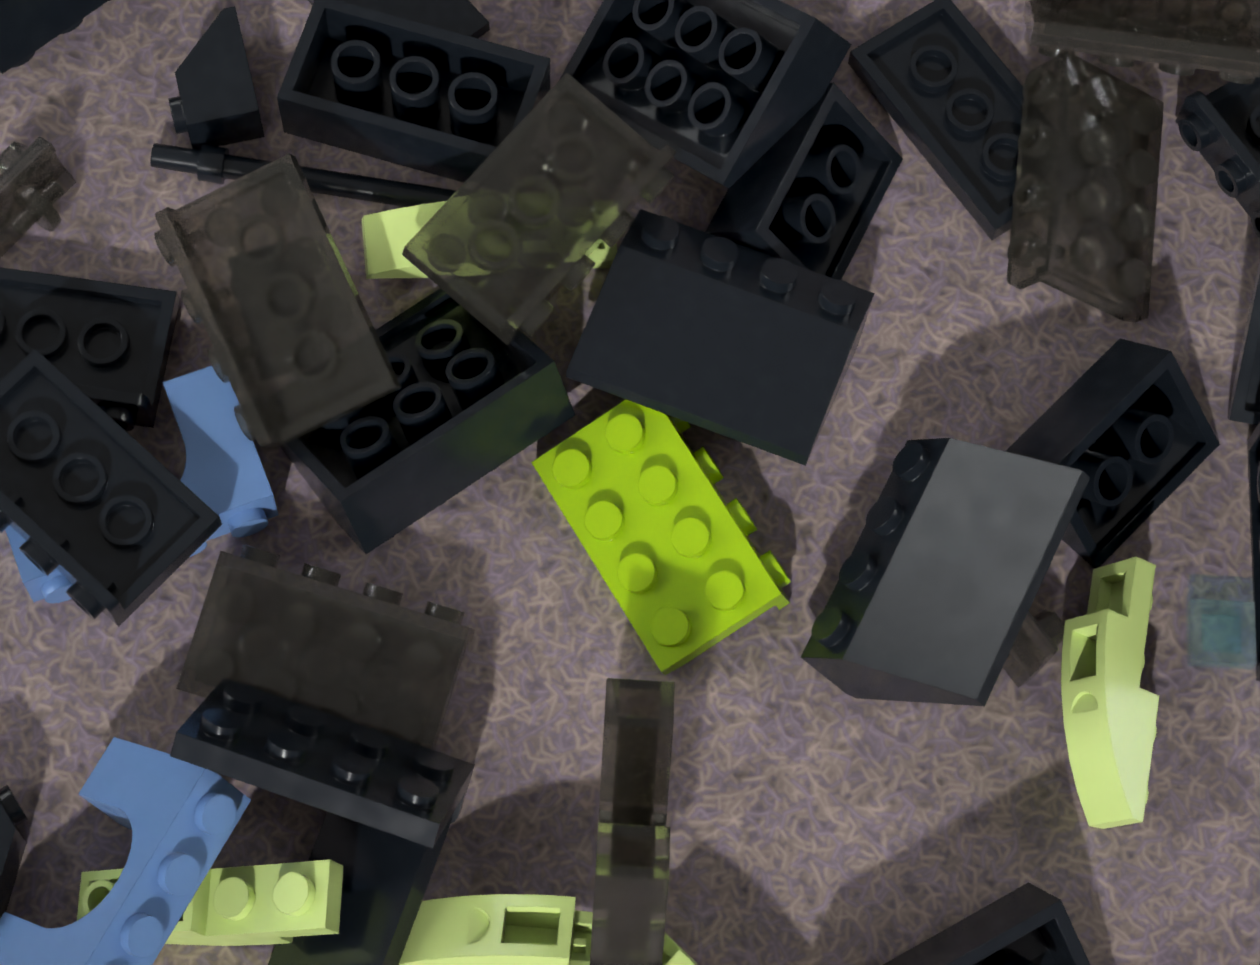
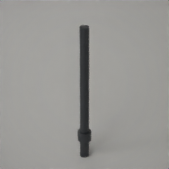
M154 143L150 158L151 167L197 174L198 181L224 184L225 179L402 207L458 199L490 197L483 194L229 155L228 148L205 144L202 145L201 150Z

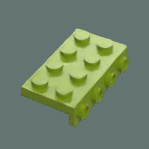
M624 400L531 463L659 670L664 675H667L699 656L773 606L781 610L790 604L782 588L791 583V580L771 550L761 556L748 536L758 529L737 498L726 503L715 486L717 482L724 478L720 469L704 446L693 452L682 433L691 428L690 423L635 402Z

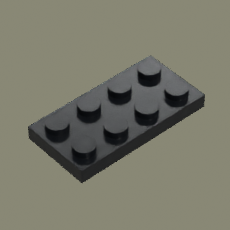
M934 0L850 51L848 60L850 67L991 240L996 239L1088 180L1092 168L951 0Z

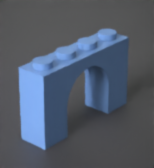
M224 361L163 382L172 412L185 444L186 463L180 481L220 517L222 525L206 541L230 532L233 537L238 538L260 532L268 525V519L279 514L273 492ZM9 525L5 531L22 582L33 602L45 599L47 603H60L70 600L71 598L66 593V590L73 584L57 569L48 576L42 573L19 549L26 540ZM205 541L191 556L203 551L207 547V542Z
M114 737L80 790L79 795L118 824L132 830L131 849L126 865L107 896L87 915L67 926L45 928L4 912L0 918V965H152L251 799L216 772L173 758L168 753Z

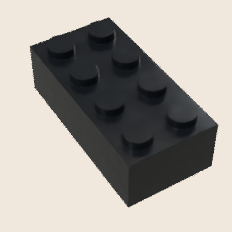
M315 0L277 96L284 133L502 194L515 195L551 94L550 58L340 0Z

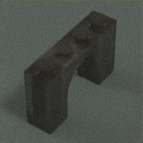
M607 678L590 965H662L669 885L671 827H666L674 725L675 682Z

